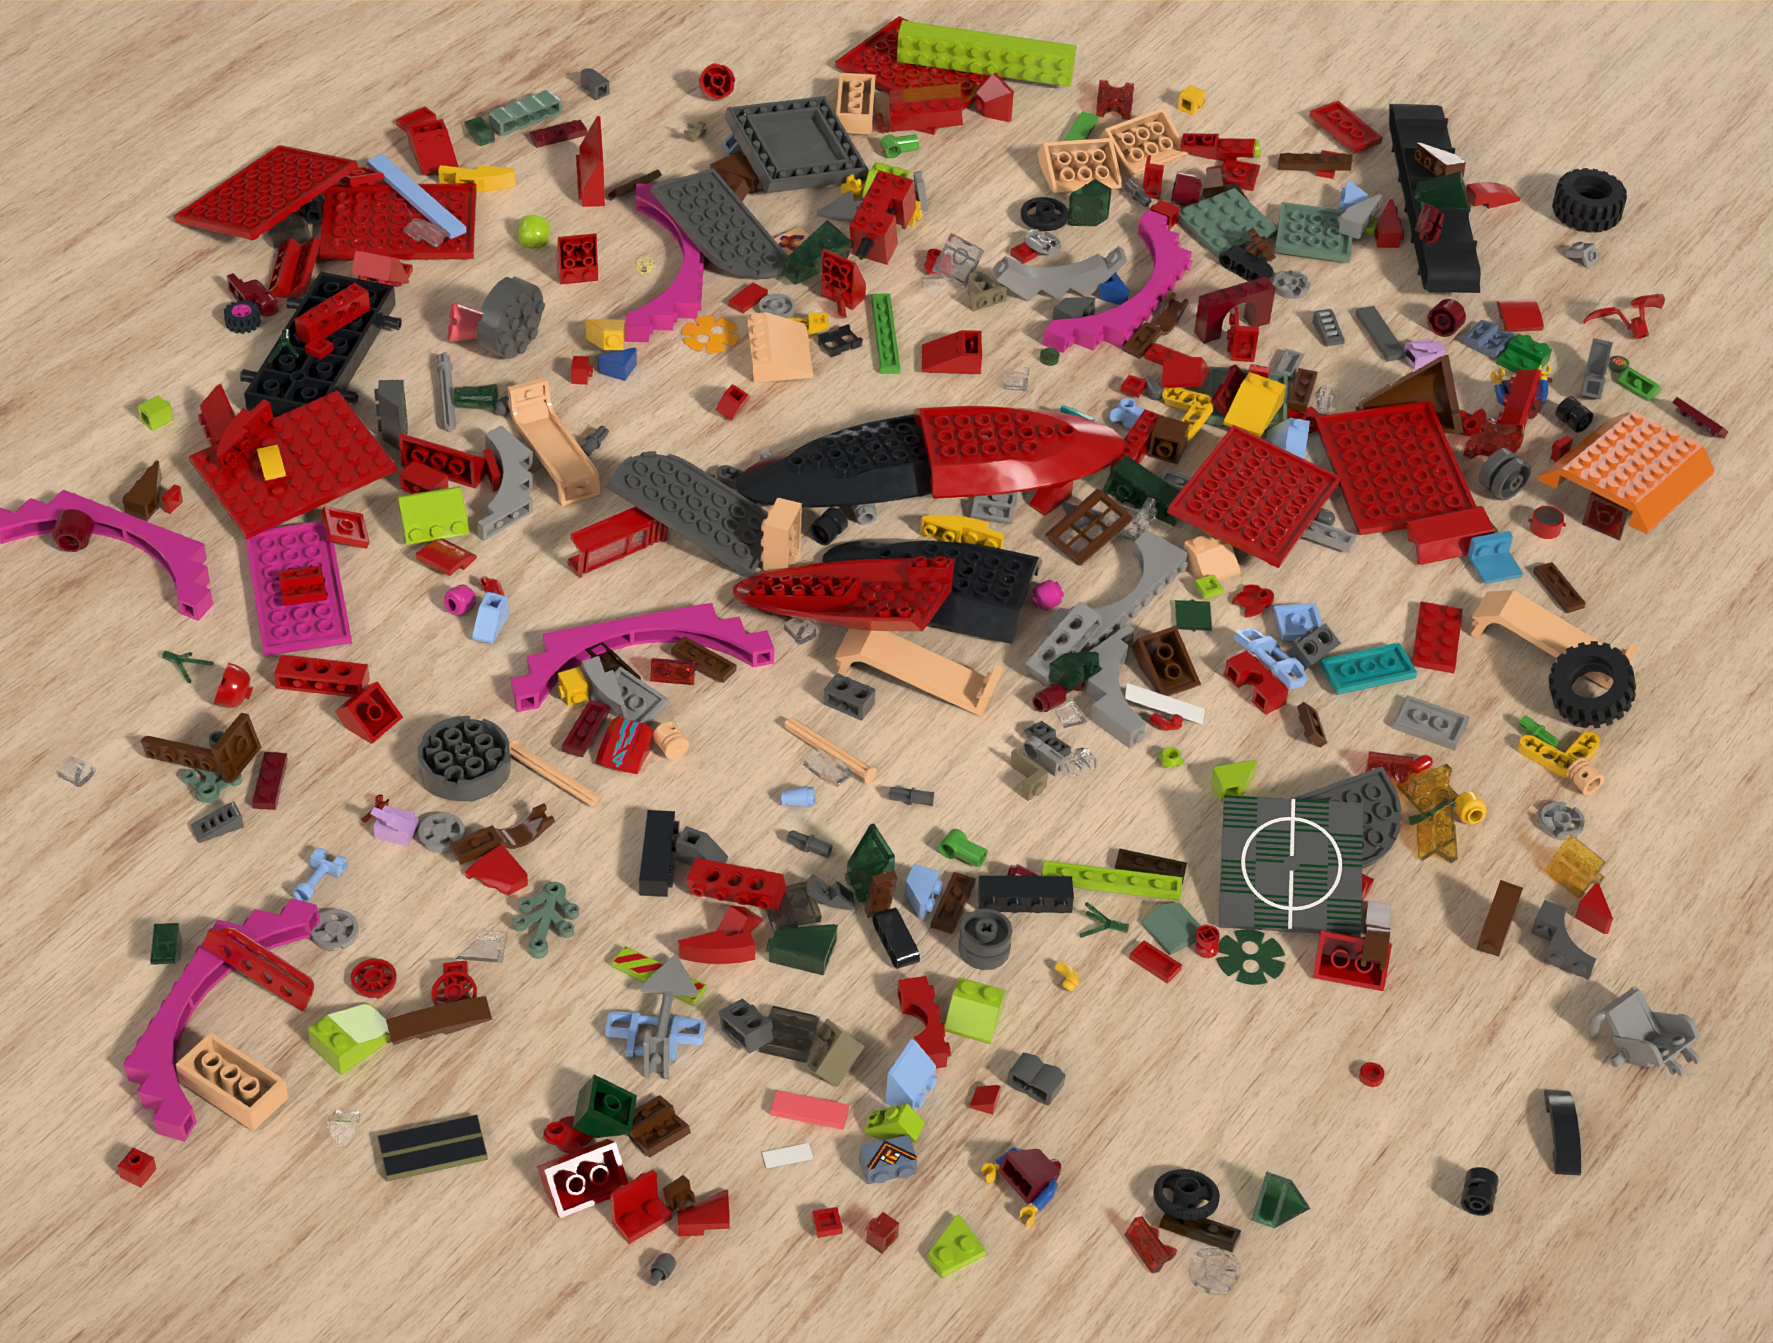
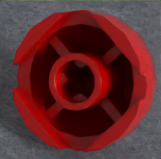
M713 63L707 66L701 72L699 78V88L702 94L711 100H722L728 97L734 90V74L725 65Z
M232 663L227 664L215 696L214 704L225 708H236L242 704L244 699H250L254 687L250 686L251 678L244 668Z

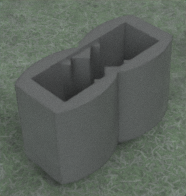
M1023 1052L1008 1072L1007 1083L1017 1091L1029 1094L1036 1101L1050 1105L1064 1086L1066 1075L1057 1066L1044 1064L1038 1056Z

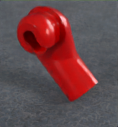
M1422 755L1414 761L1402 759L1400 769L1420 774L1432 766L1433 760L1429 755Z

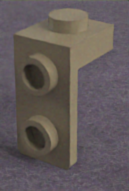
M1014 749L1011 752L1010 765L1027 777L1023 781L1022 797L1029 801L1033 797L1039 796L1046 788L1048 772L1042 766L1030 760L1025 754Z

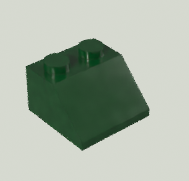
M594 1074L579 1091L573 1128L593 1138L629 1135L632 1131L637 1095Z

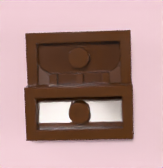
M658 1095L635 1109L632 1131L629 1137L650 1158L691 1132L689 1125L675 1114L673 1105L661 1095Z

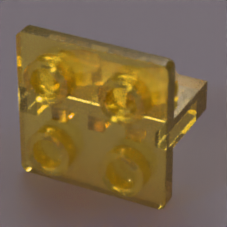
M1448 764L1435 769L1430 767L1397 782L1398 789L1423 815L1455 801L1459 796L1449 786L1452 768Z
M1450 804L1417 825L1418 858L1423 861L1434 853L1449 863L1458 860L1456 825L1454 824L1453 806Z
M1568 835L1546 866L1545 872L1575 897L1580 898L1590 884H1600L1605 878L1599 873L1605 861L1575 836Z

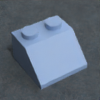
M913 1039L909 1041L887 1074L886 1104L897 1106L908 1103L915 1111L917 1107H922L926 1099V1093L928 1090L932 1091L938 1077L935 1076L936 1065Z

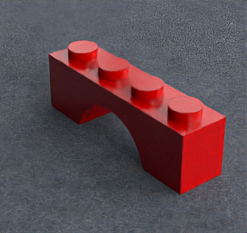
M927 976L898 980L897 996L902 1014L916 1017L925 1026V1029L915 1036L913 1040L919 1044L933 1061L936 1069L947 1067V1057L951 1056L949 1042L944 1040V1024L939 1023L940 1010L939 1005L934 1004L933 1001L935 999L933 985H929Z

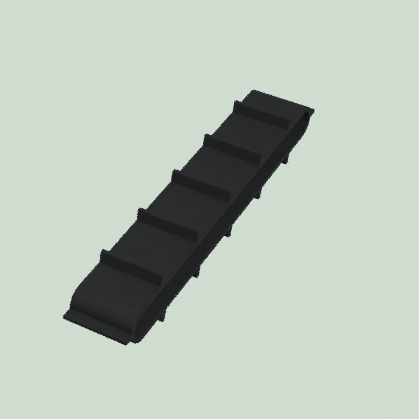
M1389 104V130L1393 144L1391 152L1395 153L1399 172L1398 182H1401L1405 200L1404 212L1408 214L1412 233L1411 243H1414L1419 266L1417 274L1421 275L1423 288L1428 290V292L1480 293L1481 270L1476 251L1477 240L1473 239L1469 222L1470 209H1466L1461 188L1463 179L1443 182L1415 160L1417 143H1423L1455 154V148H1452L1447 128L1448 118L1444 116L1443 107L1421 104ZM1426 203L1445 214L1440 237L1434 244H1425L1427 238L1424 237L1420 240V233L1415 231L1421 208Z

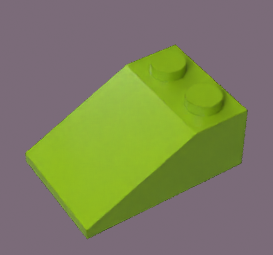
M369 1003L326 1015L308 1028L310 1047L340 1075H343L391 1041L386 1019Z

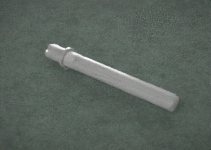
M443 352V354L438 355L437 371L440 375L444 428L451 432V430L456 429L451 375L453 365L450 363V356L447 355V352Z

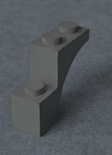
M1593 338L1584 374L1581 396L1601 399L1613 342Z
M1544 900L1531 931L1532 934L1551 941L1544 962L1589 980L1596 958L1582 951L1569 937L1564 922L1567 908Z

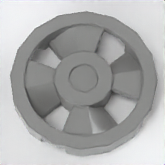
M1038 229L1027 231L1024 241L1030 248L1043 254L1055 255L1059 253L1061 242L1056 236L1049 232L1041 235L1038 233Z
M1289 270V274H1283V271H1280L1272 279V284L1276 287L1275 293L1284 298H1302L1308 294L1310 289V282H1307V276L1298 271ZM1297 289L1301 290L1300 294L1294 295V291Z
M1551 802L1543 807L1538 822L1540 828L1548 836L1558 840H1571L1577 838L1582 833L1585 820L1583 814L1575 806L1571 809L1566 806L1565 802ZM1571 821H1578L1579 828L1571 827ZM1556 829L1563 830L1558 834L1554 833Z
M436 813L428 816L421 822L418 828L420 843L425 844L426 849L437 853L451 851L450 843L465 837L463 822L457 816L449 813ZM457 823L460 830L451 832L450 826Z
M332 909L319 914L320 922L311 932L314 944L320 949L334 951V948L339 947L345 949L352 945L358 937V922L350 912ZM331 915H337L340 920H332ZM354 926L351 934L344 933V927Z

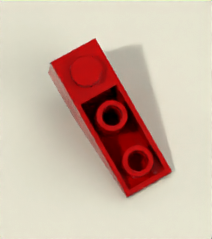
M1393 199L1389 200L1377 221L1374 235L1377 248H1399L1401 240H1404V229H1401V218H1398V207L1395 206Z

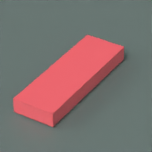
M776 1091L771 1108L772 1116L843 1130L849 1112V1104L783 1091Z

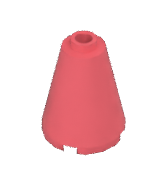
M452 303L449 314L448 341L456 342L478 339L477 323L482 320L484 312L460 303Z

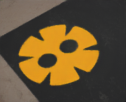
M714 316L695 318L699 326L688 322L683 327L681 333L682 335H692L682 339L688 347L701 351L706 345L707 353L725 351L727 349L722 343L734 346L739 339V334L728 333L738 330L733 322L721 317L715 323ZM721 326L725 331L722 334H713L711 328ZM700 334H706L710 337V340L701 343L696 340V337Z

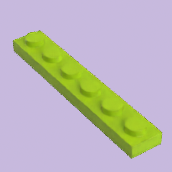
M1046 860L1043 863L1042 876H1072L1073 888L1180 901L1182 877Z

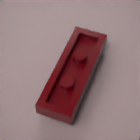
M581 119L573 120L568 123L530 132V139L536 148L586 136L587 128Z
M1236 364L1228 369L1210 401L1222 416L1228 413L1242 382L1246 378Z
M1677 396L1672 402L1677 407L1675 411L1684 417L1688 414L1692 417L1691 421L1699 427L1702 424L1708 428L1706 431L1712 436L1717 437L1719 435L1725 438L1729 433L1721 425Z
M589 700L563 742L562 752L583 758L610 713V706Z
M264 752L252 800L253 809L276 810L288 761L287 753Z

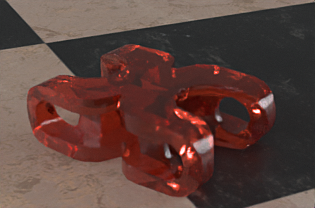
M1100 79L1096 115L1104 117L1108 112H1117L1121 115L1122 119L1130 120L1134 83L1126 82L1123 87L1116 88L1110 86L1108 80Z
M1488 418L1482 424V433H1474L1467 441L1463 455L1470 459L1478 455L1490 457L1501 448H1508L1516 454L1522 445L1525 434L1517 430L1509 434L1501 433L1496 429L1498 421Z

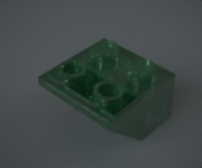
M1094 179L1072 192L1069 197L1067 224L1069 226H1098L1109 217L1112 188Z

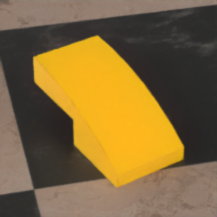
M808 312V318H789L806 324L808 335L829 328L828 313Z
M278 445L257 449L265 481L286 476Z

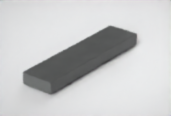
M1375 306L1356 309V316L1387 362L1405 359L1406 352Z

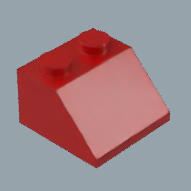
M378 681L364 686L334 711L349 731L370 744L374 743L403 718Z

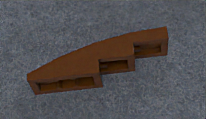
M482 996L413 1011L387 1019L386 1022L391 1042L396 1045L417 1037L422 1040L443 1032L447 1035L493 1019L487 997Z

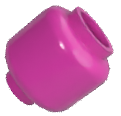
M1046 580L1033 588L1034 595L1031 596V599L1036 608L1040 606L1042 610L1048 611L1061 604L1064 593L1057 581Z
M464 584L455 586L447 591L444 596L445 608L453 615H463L473 609L476 604L474 591Z

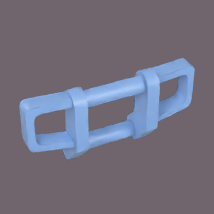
M1254 628L1236 631L1233 639L1245 647L1251 654L1257 655L1271 668V672L1287 688L1294 689L1305 685L1308 676L1303 671L1304 666L1295 657L1290 658L1284 653L1275 639L1271 636H1265ZM1274 654L1281 661L1276 662L1270 655ZM1291 672L1297 679H1292L1287 673Z
M610 1012L605 1026V1035L607 1037L627 1039L626 1057L634 1058V1055L644 1056V1046H636L639 1026H658L659 1016L641 1015V1012ZM675 1015L674 1018H669L668 1027H672L670 1033V1061H675L678 1043L690 1045L703 1044L705 1021ZM630 1022V1027H612V1023ZM681 1027L699 1030V1034L680 1033Z

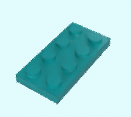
M1400 643L1320 659L1319 664L1336 695L1410 680L1417 676L1415 667Z

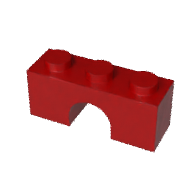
M1247 650L1226 661L1224 676L1237 688L1243 685H1254L1252 702L1265 715L1286 705L1289 689Z

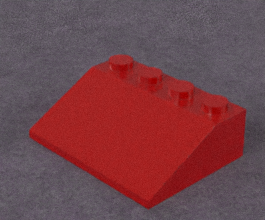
M961 84L890 90L889 118L891 132L963 125Z
M596 116L579 147V155H576L578 200L582 199V207L605 206L600 116Z

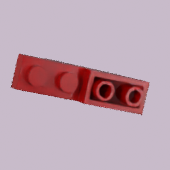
M1183 133L1180 149L1207 159L1224 161L1227 158L1237 160L1238 157H1254L1256 139L1219 138V134Z
M263 400L251 411L243 408L229 423L217 449L220 469L224 470L243 452L247 451L251 446L250 437L255 435L261 427L273 418L270 402Z

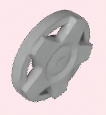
M770 294L760 300L759 311L760 313L767 312L789 318L795 312V302L784 294Z

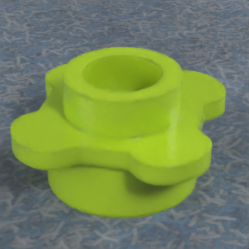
M1167 747L1158 754V758L1162 760L1164 768L1170 769L1176 765L1182 766L1184 760L1180 758V751L1175 747Z

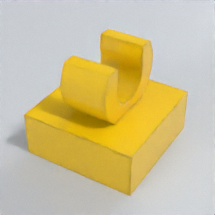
M852 174L846 178V183L840 185V191L844 194L852 191L853 198L855 199L863 194L865 185L861 183V179L856 180Z

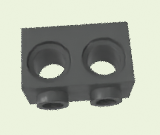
M1326 623L1319 628L1317 625H1314L1306 632L1307 637H1298L1291 643L1293 647L1287 651L1291 658L1295 657L1304 666L1303 671L1307 670L1341 644Z
M836 673L824 689L823 704L862 721L875 705L876 689Z
M743 998L719 1011L722 1030L749 1054L773 1041V1024L767 1016L764 1017L753 1004L750 1005Z

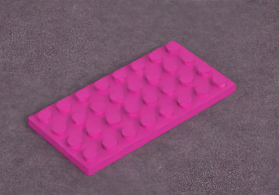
M323 521L275 527L246 539L264 656L352 643L334 542L327 541ZM321 565L327 600L284 606L278 571Z

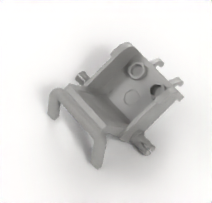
M1631 987L1630 990L1601 1011L1595 1013L1592 1017L1589 1029V1037L1591 1038L1599 1035L1603 1020H1608L1614 1034L1612 1038L1618 1050V1053L1609 1059V1063L1613 1067H1617L1620 1063L1630 1060L1631 1064L1646 1067L1652 1064L1660 1067L1665 1064L1672 1075L1677 1072L1679 1076H1682L1684 1069L1674 1059L1676 1054L1681 1052L1688 1063L1692 1060L1695 1064L1700 1062L1699 1055L1690 1047V1044L1700 1037L1695 1022L1684 1014L1674 1015L1651 1011L1643 994L1637 987Z

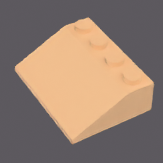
M1164 107L1106 128L1098 138H1112L1118 166L1129 177L1145 171L1147 155H1151L1150 163L1162 165L1189 154L1180 149L1182 139Z
M1112 138L1045 142L1037 153L1041 170L1053 194L1123 189Z
M767 312L747 314L754 383L813 378L806 324Z

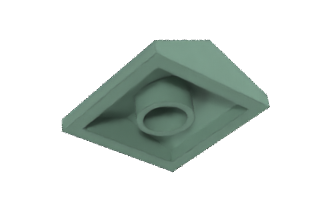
M1180 902L1162 904L1142 921V925L1169 955L1195 943L1196 931L1201 927Z

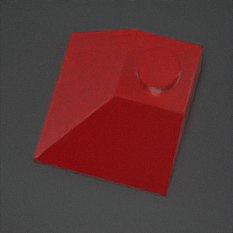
M993 73L976 92L975 108L983 117L1011 122L1014 91L997 73Z

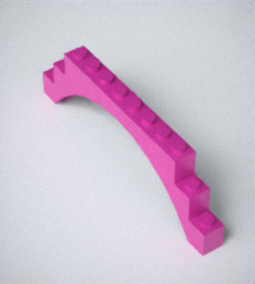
M636 184V210L656 220L670 232L677 241L684 259L682 268L675 281L663 294L649 304L626 314L625 342H649V334H653V330H673L674 323H677L678 318L695 319L697 318L698 311H701L702 287L699 286H703V275L700 274H703L704 263L700 262H704V254L653 195L651 187L655 184Z
M1147 209L1139 219L1137 234L1148 248L1154 266L1153 274L1145 287L1122 305L1103 313L1081 318L1053 320L1044 330L1043 346L1064 353L1073 343L1092 351L1098 344L1101 345L1103 341L1123 348L1144 321H1148L1151 313L1157 310L1159 303L1166 299L1168 292L1174 289L1176 282L1183 278L1185 271H1189L1192 266V251L1180 247V234L1168 230L1166 216Z
M62 490L49 504L29 498L15 513L0 508L1 544L29 536L53 533L61 512L68 509L79 510L92 518L95 525L92 534L127 542L148 553L164 567L177 589L180 614L199 621L213 606L211 589L206 587L210 583L208 566L203 565L207 560L205 545L200 541L185 537L182 534L172 532L164 527H159L146 520H141L66 490Z
M706 603L544 633L543 649L545 653L527 656L529 675L511 678V691L517 712L539 708L551 689L558 683V673L577 668L583 664L582 661L591 659V655L585 649L601 642L606 644L611 650H616L638 644L656 642L678 643L685 636L704 647L729 654L752 667L774 664V646L768 630L746 634L740 616L718 620L713 604ZM599 645L592 649V651L598 656L605 653L606 649Z
M291 898L286 907L282 908L280 915L254 909L251 915L245 919L243 926L217 920L212 928L220 930L224 927H233L268 950H271L281 945L310 938L314 927L316 928L320 922V916L316 904ZM229 937L230 939H232L233 941H235V942L238 943L239 945L243 946L244 948H246L247 950H249L250 952H252L253 954H255L256 956H258V954H256L255 952H253L252 950H250V949L247 948L246 946L242 945L241 943H239V942L236 941L235 939ZM203 943L197 947L194 957L190 963L186 964L183 974L173 984L169 996L162 1001L158 1013L150 1020L147 1030L143 1036L139 1037L136 1047L124 1061V1069L128 1081L140 1084L138 1095L142 1106L155 1110L153 1122L157 1134L184 1142L197 1121L193 1108L180 1088L177 1079V1053L182 1033L193 1011L206 994L228 973L236 969L205 949ZM223 946L226 952L232 954L228 947Z

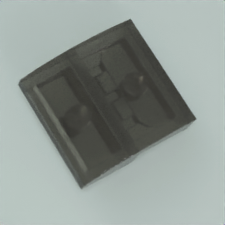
M302 212L288 215L285 220L278 222L271 230H268L274 249L281 246L290 237L299 244L307 243L312 239Z
M807 881L786 886L787 889L778 910L765 909L774 935L796 932L798 925L821 922L822 918L816 900L807 895Z
M772 1006L768 1018L773 1024V1041L759 1048V1052L806 1063L820 1016Z

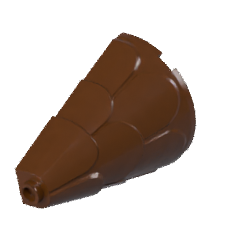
M1449 355L1440 356L1418 370L1408 373L1391 385H1385L1359 401V406L1355 407L1356 411L1430 400L1444 433H1464Z

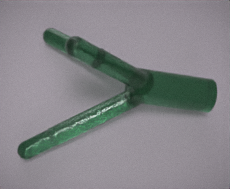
M288 329L282 330L281 343L268 359V363L273 361L283 346H288L293 355L299 358L298 353L289 342L290 331Z
M164 651L162 654L163 659L177 663L187 683H191V679L183 666L184 662L214 665L213 661L188 658L192 656V652L178 655Z
M1446 798L1427 813L1409 816L1410 826L1429 821L1453 829V825L1432 817L1457 806V803L1453 802L1444 806L1449 801Z
M1085 903V906L1090 910L1086 912V915L1105 925L1081 933V938L1106 929L1128 932V923L1111 920L1090 903Z

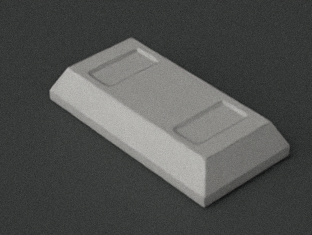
M1286 348L1274 373L1288 374V379L1291 380L1305 354Z

